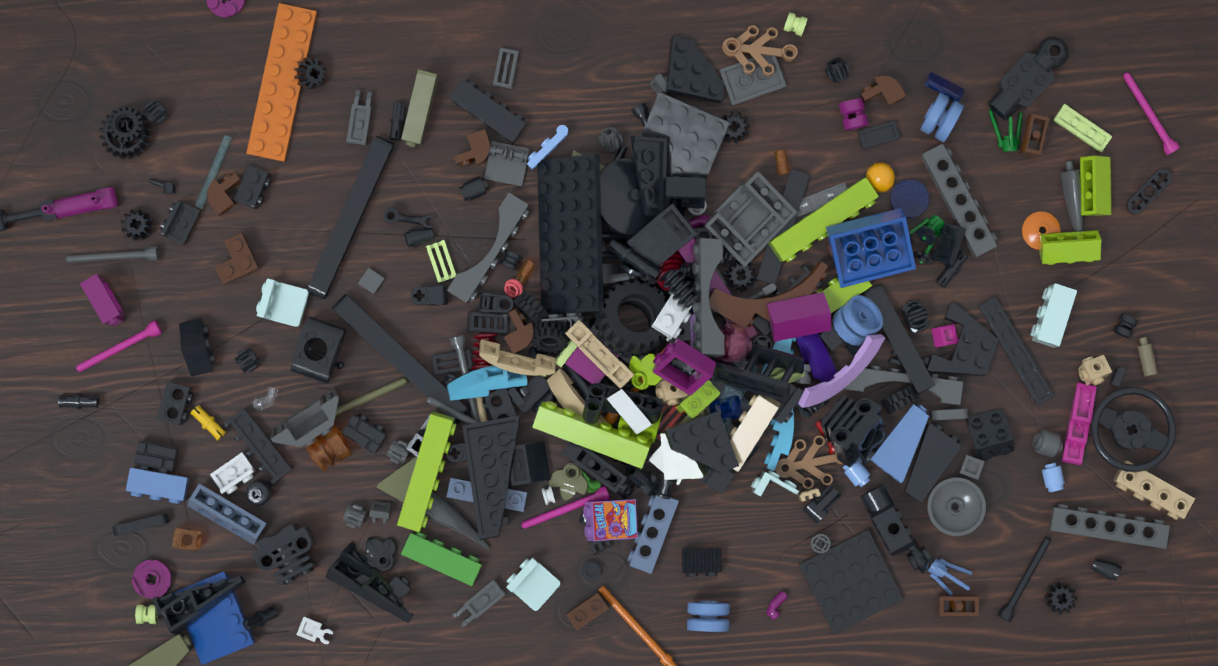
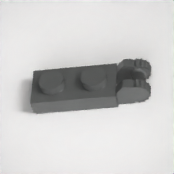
M356 90L354 104H352L346 143L366 146L373 92H368L366 106L359 105L361 90Z
M493 579L465 602L464 606L455 612L453 616L455 618L459 617L468 609L472 615L462 621L461 626L465 627L474 618L477 619L499 601L506 593Z

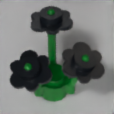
M933 215L930 219L926 218L921 224L909 231L911 245L914 243L912 234L915 232L922 242L928 244L924 253L919 251L913 253L917 257L916 260L923 265H932L934 262L928 254L944 226V221L936 215Z

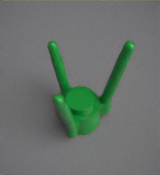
M990 109L989 114L998 139V146L1002 147L1003 152L1018 151L1023 113L1019 112L1016 136L1013 135V120L1010 116L1009 136H1003L1004 140H1002L995 116Z

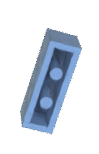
M130 468L126 491H130L131 496L142 497V494L150 495L149 499L161 501V498L164 497L169 498L171 503L180 504L181 501H186L190 478Z

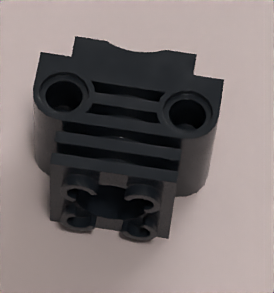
M309 316L306 324H303L292 356L290 372L329 384L345 340L344 337L347 329ZM322 339L327 345V354L323 359L314 361L309 356V346L313 341Z
M844 395L835 402L833 409L829 414H825L821 421L825 442L829 444L831 441L836 458L850 468L856 461L863 465L868 459L871 450L886 437L883 429L885 423H883L880 415L882 406L870 399L863 398L854 404L853 399L850 398L848 401V397Z
M296 523L283 528L275 536L259 540L257 543L260 549L252 553L258 567L263 571H269L278 567L279 570L273 573L274 577L282 575V578L276 580L278 584L283 582L286 585L296 580V575L301 573L304 576L314 571L313 566L317 565L315 561L310 564L308 563V560L313 558L312 554L306 557L304 555L314 548L315 538L309 526L299 529ZM301 538H305L307 540L308 544L306 548H303L300 545ZM267 555L273 560L271 565L265 562Z

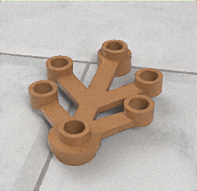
M755 25L749 26L747 31L737 39L727 38L722 45L723 52L727 56H734L743 66V71L747 75L754 72L755 65L749 62L742 52L749 53L762 68V73L766 77L773 75L774 67L768 64L762 55L783 57L786 61H793L798 53L797 48L792 44L784 46L783 49L763 47L769 40L773 41L777 38L778 31L773 27L769 28L763 36L751 45L743 44L749 38H756L758 36L759 29ZM753 29L756 31V34H751L749 31ZM774 32L775 36H770L768 33ZM733 45L735 49L730 50L728 47ZM791 52L793 56L788 57L786 53ZM751 66L753 69L748 71L745 67ZM770 68L772 71L767 73L765 69Z
M816 436L802 461L794 462L799 452L806 448V443L801 439L796 440L794 448L788 457L777 462L775 471L780 477L787 478L791 476L800 482L805 489H811L814 481L811 478H805L795 470L803 468L820 479L822 484L830 485L833 482V477L830 474L823 473L814 466L832 462L843 463L836 458L835 453L813 458L818 449L825 444L823 436ZM817 438H821L823 440L821 445L816 444L815 441ZM801 441L804 444L802 449L797 448V442ZM782 465H788L789 469L787 472L782 471ZM825 476L830 477L829 483L823 481ZM805 480L811 481L810 487L804 485Z

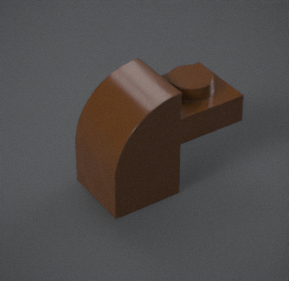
M890 76L875 77L873 82L876 86L873 87L871 84L865 87L860 95V98H863V102H866L880 94L887 107L906 97L899 82Z
M485 129L467 135L472 150L453 156L456 165L465 167L472 164V160L475 159L477 166H480L488 159L490 142Z
M230 173L225 176L221 184L217 179H214L208 187V201L219 216H222L236 205L227 193L242 181L236 173L233 175Z
M516 309L509 312V315L517 330L505 336L504 339L511 352L516 354L527 348L532 342L533 325L529 323L524 326L523 323L526 320L522 312L517 313Z

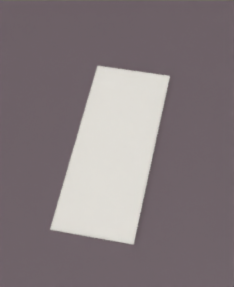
M622 389L607 398L636 434L652 425Z

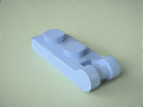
M565 125L558 126L557 134L552 139L548 137L541 144L543 148L538 153L534 151L527 158L529 161L527 166L532 171L541 160H544L568 136V128Z

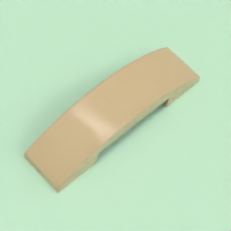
M580 320L565 333L620 389L634 376Z
M485 340L480 341L479 355L500 369L534 376L555 373L556 358L537 353L536 358L533 359L501 351L500 344Z
M560 368L547 380L548 385L563 408L572 409L575 411V414L582 416L585 401L572 387L571 384L574 382ZM600 415V419H599L598 422H599V423H601V422H606V423H608V422L604 419V417H603L602 415Z

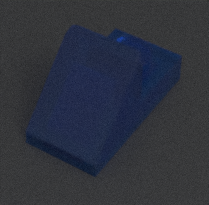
M730 396L712 401L710 403L711 413L719 411L722 420L740 418L742 415L740 397Z

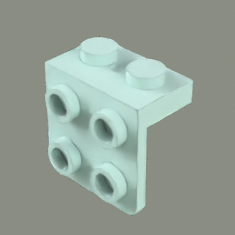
M267 278L262 286L263 295L261 301L258 302L256 307L257 316L299 327L309 292L306 289Z
M770 470L767 473L762 472L760 477H755L751 484L753 488L751 492L758 496L762 495L770 480L794 494L799 493L796 490L797 485L788 480H785V482L780 481V476Z
M527 558L519 566L522 570L518 575L513 573L506 581L509 583L506 588L514 592L534 611H537L560 586V581L534 558L529 560Z

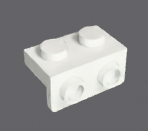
M674 294L670 296L651 326L667 336V341L671 340L672 337L675 339L678 337L682 330L679 328L682 322L686 324L692 314L689 312L692 306L682 312L684 306H677L679 300L674 301L672 299Z
M242 452L210 475L220 488V492L222 494L227 492L229 495L238 489L237 484L242 481L245 484L254 477L252 474L256 471Z

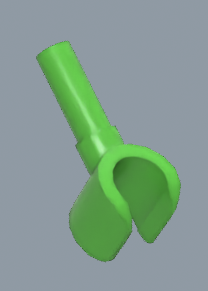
M582 469V476L587 480V491L591 493L597 491V488L601 487L598 480L591 481L590 477Z

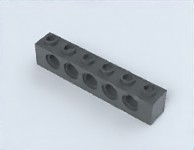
M941 144L922 154L920 157L956 225L966 229L963 238L973 257L976 258L997 247L996 242L998 240L995 234L988 230L987 225L989 223L984 214L981 215L978 208L980 207L975 197L972 198L970 196L968 183L966 180L962 181L959 175L961 174L957 163L953 164L950 158L952 153L949 147H944ZM939 161H944L947 164L946 171L938 169L937 164ZM948 178H953L956 181L955 188L947 186L946 181ZM957 195H962L965 198L964 205L956 203ZM966 212H970L974 215L973 222H967L965 220ZM975 229L983 232L982 239L979 240L974 237Z
M1057 504V508L1051 507L1048 530L1167 549L1170 526L1164 525L1165 521L1153 519V523L1145 522L1146 518L1134 516V519L1131 520L1126 519V515L1117 513L1112 517L1107 516V512L1096 510L1095 514L1088 513V509L1076 507V511L1068 510L1069 506ZM1070 514L1075 517L1073 525H1068L1066 522V518ZM1089 517L1094 520L1092 528H1087L1085 525V521ZM1110 520L1113 523V529L1108 532L1105 529V523ZM1129 523L1132 525L1133 530L1127 535L1124 532V526ZM1145 527L1151 528L1152 534L1150 537L1146 538L1143 535Z

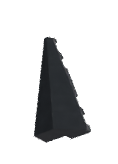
M353 542L341 552L340 557L329 567L325 578L407 623L413 618L414 614L406 610L403 606L404 602L396 598L392 593L393 589L375 568L372 569L366 562V557L358 553Z
M239 575L236 578L223 579L217 583L200 585L185 589L182 592L170 593L167 596L154 597L152 600L158 615L163 616L169 633L178 635L241 587L246 581Z

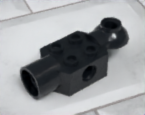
M1047 37L1039 44L1037 54L1026 52L997 83L999 91L987 102L991 110L1001 119L1008 121L1009 117L1019 108L1027 109L1055 79L1052 68L1060 67L1067 61L1069 49L1065 41L1059 37ZM1050 47L1057 48L1058 56L1050 54Z
M884 484L860 496L868 516L888 553L894 556L909 550L910 553L906 555L915 571L919 569L924 574L932 559L924 546L920 547L915 538L910 539L913 535L908 526H903L901 522L903 517L898 508L894 509L893 506L895 504ZM891 523H894L896 525V530L894 533L890 534L888 531V526Z

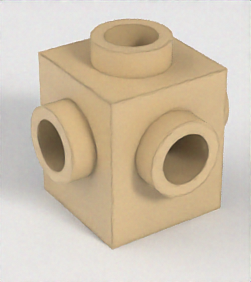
M1104 355L1093 358V356L1088 357L1082 361L1083 364L1078 368L1079 376L1086 386L1094 384V386L1099 385L1112 373Z
M664 379L656 388L657 398L663 404H668V406L679 404V401L684 400L688 396V394Z

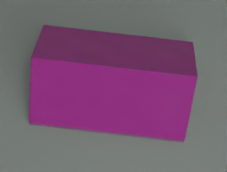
M824 292L766 304L774 342L831 330V311Z

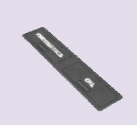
M842 183L802 198L797 217L817 210L847 189L846 184Z

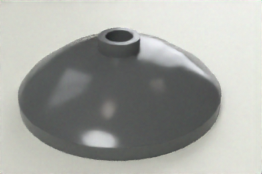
M949 478L933 488L928 498L927 511L932 524L939 531L951 536H963L973 532L981 524L986 512V502L983 493L973 482L964 478ZM953 503L958 504L957 510L952 509L951 506Z

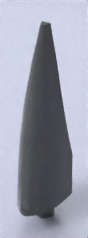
M1073 161L1065 162L1066 172H1060L1062 191L1073 232L1083 231L1080 170H1074Z
M434 492L431 494L434 501L431 509H427L425 516H428V518L436 523L464 534L484 548L489 549L487 543L479 539L478 532L467 519Z

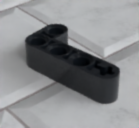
M600 383L590 385L583 409V420L589 424H594L599 421L601 411L620 415L607 398L621 389ZM622 389L650 423L659 421L663 409V402L659 398Z

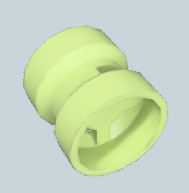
M789 12L783 30L787 32L793 31L796 35L802 36L808 18L803 16L796 17L794 13Z
M137 604L135 612L136 624H143L144 622L157 624L158 613L155 605L146 607Z

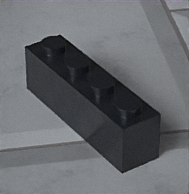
M462 79L450 96V101L514 144L527 126L524 122L525 118L518 113L514 115L508 111L509 107L501 101L499 104L493 101V96L487 91L480 92L476 89L478 85L468 79L466 82Z

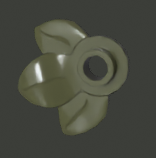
M569 463L563 470L555 471L549 481V486L560 487V493L564 501L571 499L576 492L585 494L588 487L587 480L582 476L581 467L575 463ZM571 469L576 470L575 476L570 475Z

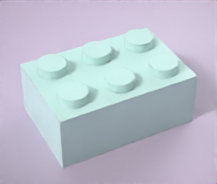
M1056 283L1044 289L1042 299L1045 300L1043 305L1039 306L1036 317L1039 319L1037 324L1033 325L1030 333L1033 336L1032 341L1053 348L1060 346L1077 290Z

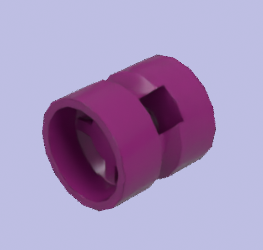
M863 98L838 104L841 115L845 117L842 120L845 131L869 125L867 115L863 113L865 110ZM856 114L857 118L852 119L851 115Z

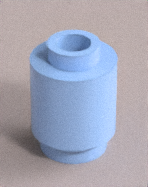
M856 461L851 468L846 465L842 467L845 470L844 473L855 487L857 485L862 487L870 481L868 477L871 474L861 463Z
M1056 463L1045 465V469H1042V474L1048 492L1064 489L1063 484L1065 482L1061 466H1057Z

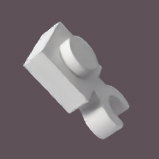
M304 616L296 635L313 642L318 637L322 643L329 644L330 641L324 638V634H333L334 632L331 629L322 630V623Z

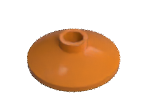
M1035 212L1025 219L1022 225V236L1031 248L1040 250V227L1045 228L1044 234L1061 233L1058 220L1050 213Z

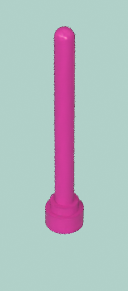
M1124 73V80L1164 143L1163 150L1168 156L1180 148L1177 141L1174 142L1173 139H1170L1130 73Z
M156 320L148 323L145 330L78 364L76 370L82 372L148 336H159L162 334L159 324Z
M604 485L598 488L595 494L525 520L521 523V526L524 529L583 507L585 502L611 500L609 492Z

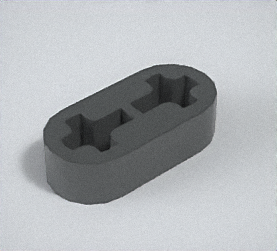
M968 409L931 411L932 420L969 418Z

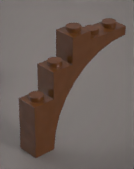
M818 261L810 274L799 284L771 297L758 299L739 298L713 288L709 294L710 309L743 329L753 324L755 320L754 314L770 322L767 303L816 294L818 290L816 286L820 280L823 281L826 277L828 265Z

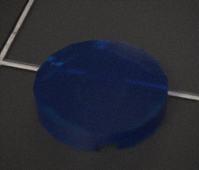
M904 180L898 183L892 190L890 196L891 206L894 210L901 208L906 218H915L927 209L929 193L920 182Z

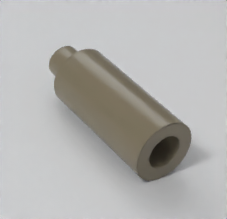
M1147 337L1139 338L1140 346L1137 347L1144 377L1158 374L1152 344H1148Z

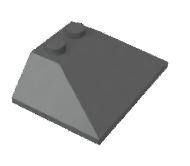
M757 171L741 183L715 209L704 227L716 239H722L723 246L743 267H746L798 212Z
M334 387L271 429L272 442L296 447L305 445L307 447L316 441L314 438L318 435L324 436L329 433L334 425L339 400L337 388Z

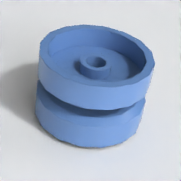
M940 92L934 103L932 102L920 130L930 134L937 125L935 138L944 143L958 120L964 105L954 101L948 110L945 109L949 102V97Z
M856 295L834 313L833 325L838 335L845 342L859 346L864 343L868 335H875L881 329L883 317L874 302L865 296Z
M710 600L688 602L687 612L692 615H699V617L687 619V630L707 632L729 631L730 621L718 618V616L730 614V603Z

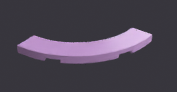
M881 334L868 335L849 367L847 365L834 375V379L829 382H822L805 388L798 404L802 408L810 407L831 398L843 390L871 362L885 337Z

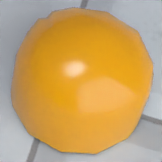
M876 162L867 169L866 178L876 192H886L894 184L895 173L889 164Z

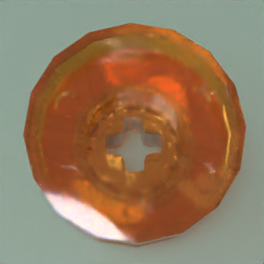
M335 424L331 427L332 430L321 437L318 435L314 438L316 441L306 447L311 459L323 472L328 470L325 461H328L332 467L335 466L333 456L336 455L340 461H343L353 455Z

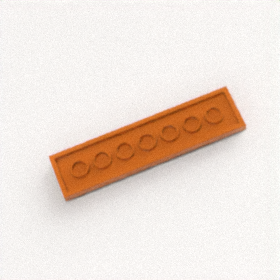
M280 3L278 5L246 154L281 162L286 160L301 86L297 84L299 79L294 78L297 75L294 69L299 68L297 62L303 61V58L308 57L317 11Z

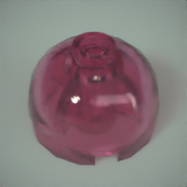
M726 323L723 325L726 327L725 330H721L724 334L725 355L719 357V360L726 363L739 362L746 357L748 351H751L752 341L743 327Z

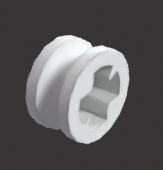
M551 486L548 489L542 488L546 505H549V502L556 503Z

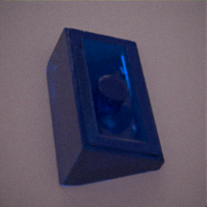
M932 72L924 83L925 86L939 93L941 92L957 102L961 100L964 93L963 88Z

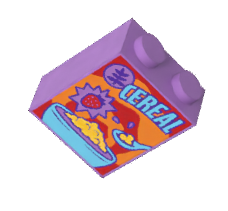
M636 499L585 502L583 514L586 518L584 533L587 541L638 538Z

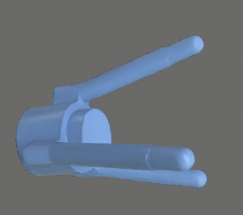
M936 558L928 569V572L931 573L930 577L935 579L949 595H953V592L939 578H942L944 575L966 590H970L969 586L946 571L948 570L947 567L972 575L971 571L946 562L942 558L941 560Z

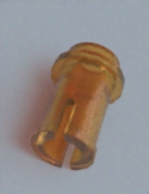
M786 150L773 152L777 167L775 172H778V175L789 174L791 168L788 167Z
M528 259L525 262L522 261L523 265L514 278L524 285L532 271L536 270V264Z

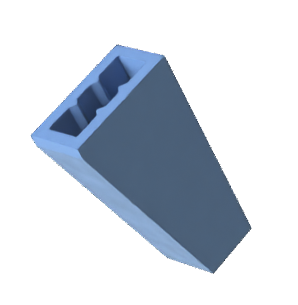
M912 404L870 459L899 483H902L905 479L929 418L926 414L927 410L920 404H917V406Z

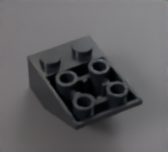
M671 204L627 243L636 255L655 268H658L694 239L697 233L676 207Z

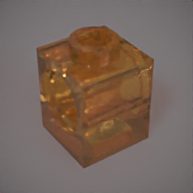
M175 528L172 547L198 551V547L201 548L203 536H200L201 531ZM186 534H190L193 537L191 545L184 543V536Z

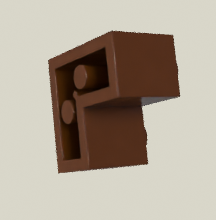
M243 233L224 241L232 259L215 266L223 285L231 284L260 270Z

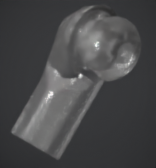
M269 386L265 397L253 400V407L257 410L271 407L274 404L278 389Z

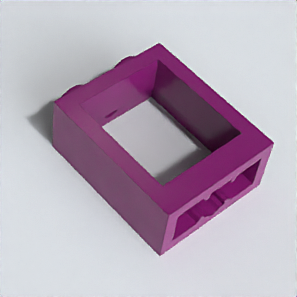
M95 274L80 283L103 324L113 325L114 327L123 322L122 318L126 317V314L104 276Z
M677 339L672 344L669 343L663 353L656 355L653 360L654 368L652 372L691 396L713 376L716 362L682 340ZM676 357L697 371L689 377L670 365L669 362Z

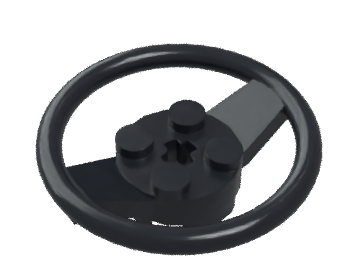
M1124 387L1111 392L1097 405L1091 420V437L1098 454L1108 464L1126 472H1142L1154 468L1168 456L1175 441L1176 424L1171 409L1156 393L1140 387ZM1124 395L1147 397L1162 409L1168 424V437L1151 428V422L1142 413L1137 411L1119 413L1106 408V406L1116 398ZM1101 424L1111 433L1114 443L1121 449L1133 450L1143 447L1159 451L1160 453L1152 460L1142 464L1120 462L1109 455L1104 449L1099 438L1098 426ZM1133 426L1135 433L1129 435V431L1126 429Z

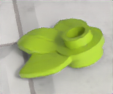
M653 353L646 355L642 360L636 356H633L630 360L629 368L634 374L632 384L637 389H646L649 385H657L662 380L660 376L652 372L654 368L653 360L656 357Z

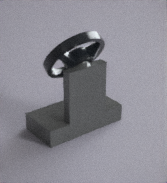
M627 262L621 263V268L626 271L624 273H620L619 264H603V284H617L625 280H636L637 276L646 277L645 274Z

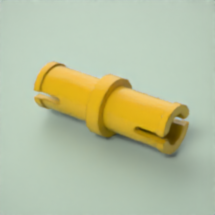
M200 405L196 406V411L193 409L190 414L202 424L204 430L207 429L219 441L221 436L223 437L226 434V431Z

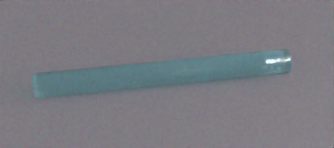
M224 136L195 204L200 209L204 206L208 187L215 179L232 138L229 136Z

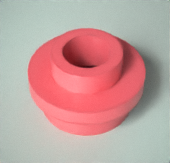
M509 279L505 283L504 291L509 297H518L523 292V286L518 280Z

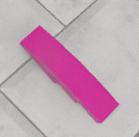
M1077 383L1061 462L1079 466L1082 464L1089 425L1092 420L1096 386H1086V384Z

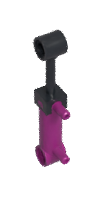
M115 187L103 188L95 192L56 200L40 201V209L6 215L5 210H0V232L8 230V223L42 216L44 222L60 220L59 218L118 207Z

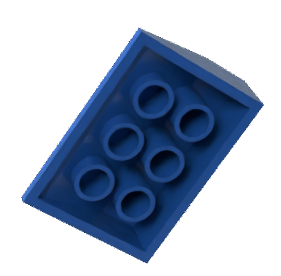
M901 208L826 227L840 288L916 269L906 216Z
M224 571L174 593L208 583H217L223 579L228 580L230 577L228 572ZM235 591L187 628L202 665L256 643L251 629L245 630L242 622L246 620V616Z

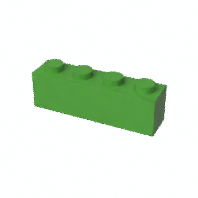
M421 532L410 533L401 555L473 586L482 566L479 563V558L472 555L465 557L461 555V550L451 547V549L443 547L445 543L436 539L432 542L426 539L427 535Z

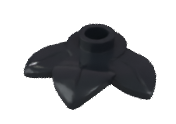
M369 537L366 542L367 553L363 554L366 557V562L372 569L377 568L380 571H389L394 565L393 555L396 551L394 541L389 537L382 543L377 538ZM386 558V564L382 565L381 560Z

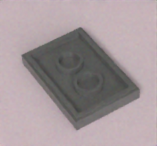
M762 55L768 64L774 67V73L770 77L763 75L762 68L753 58L747 59L755 65V70L750 75L744 73L740 62L719 69L732 106L787 87L776 56ZM751 66L745 67L748 71L753 69ZM770 68L765 69L767 73L772 71Z

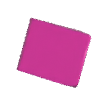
M955 324L932 329L936 348L957 343L958 337Z

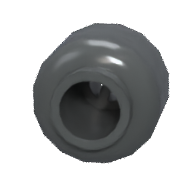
M1041 430L1036 433L1032 441L1035 451L1047 457H1054L1063 448L1060 435L1048 430Z

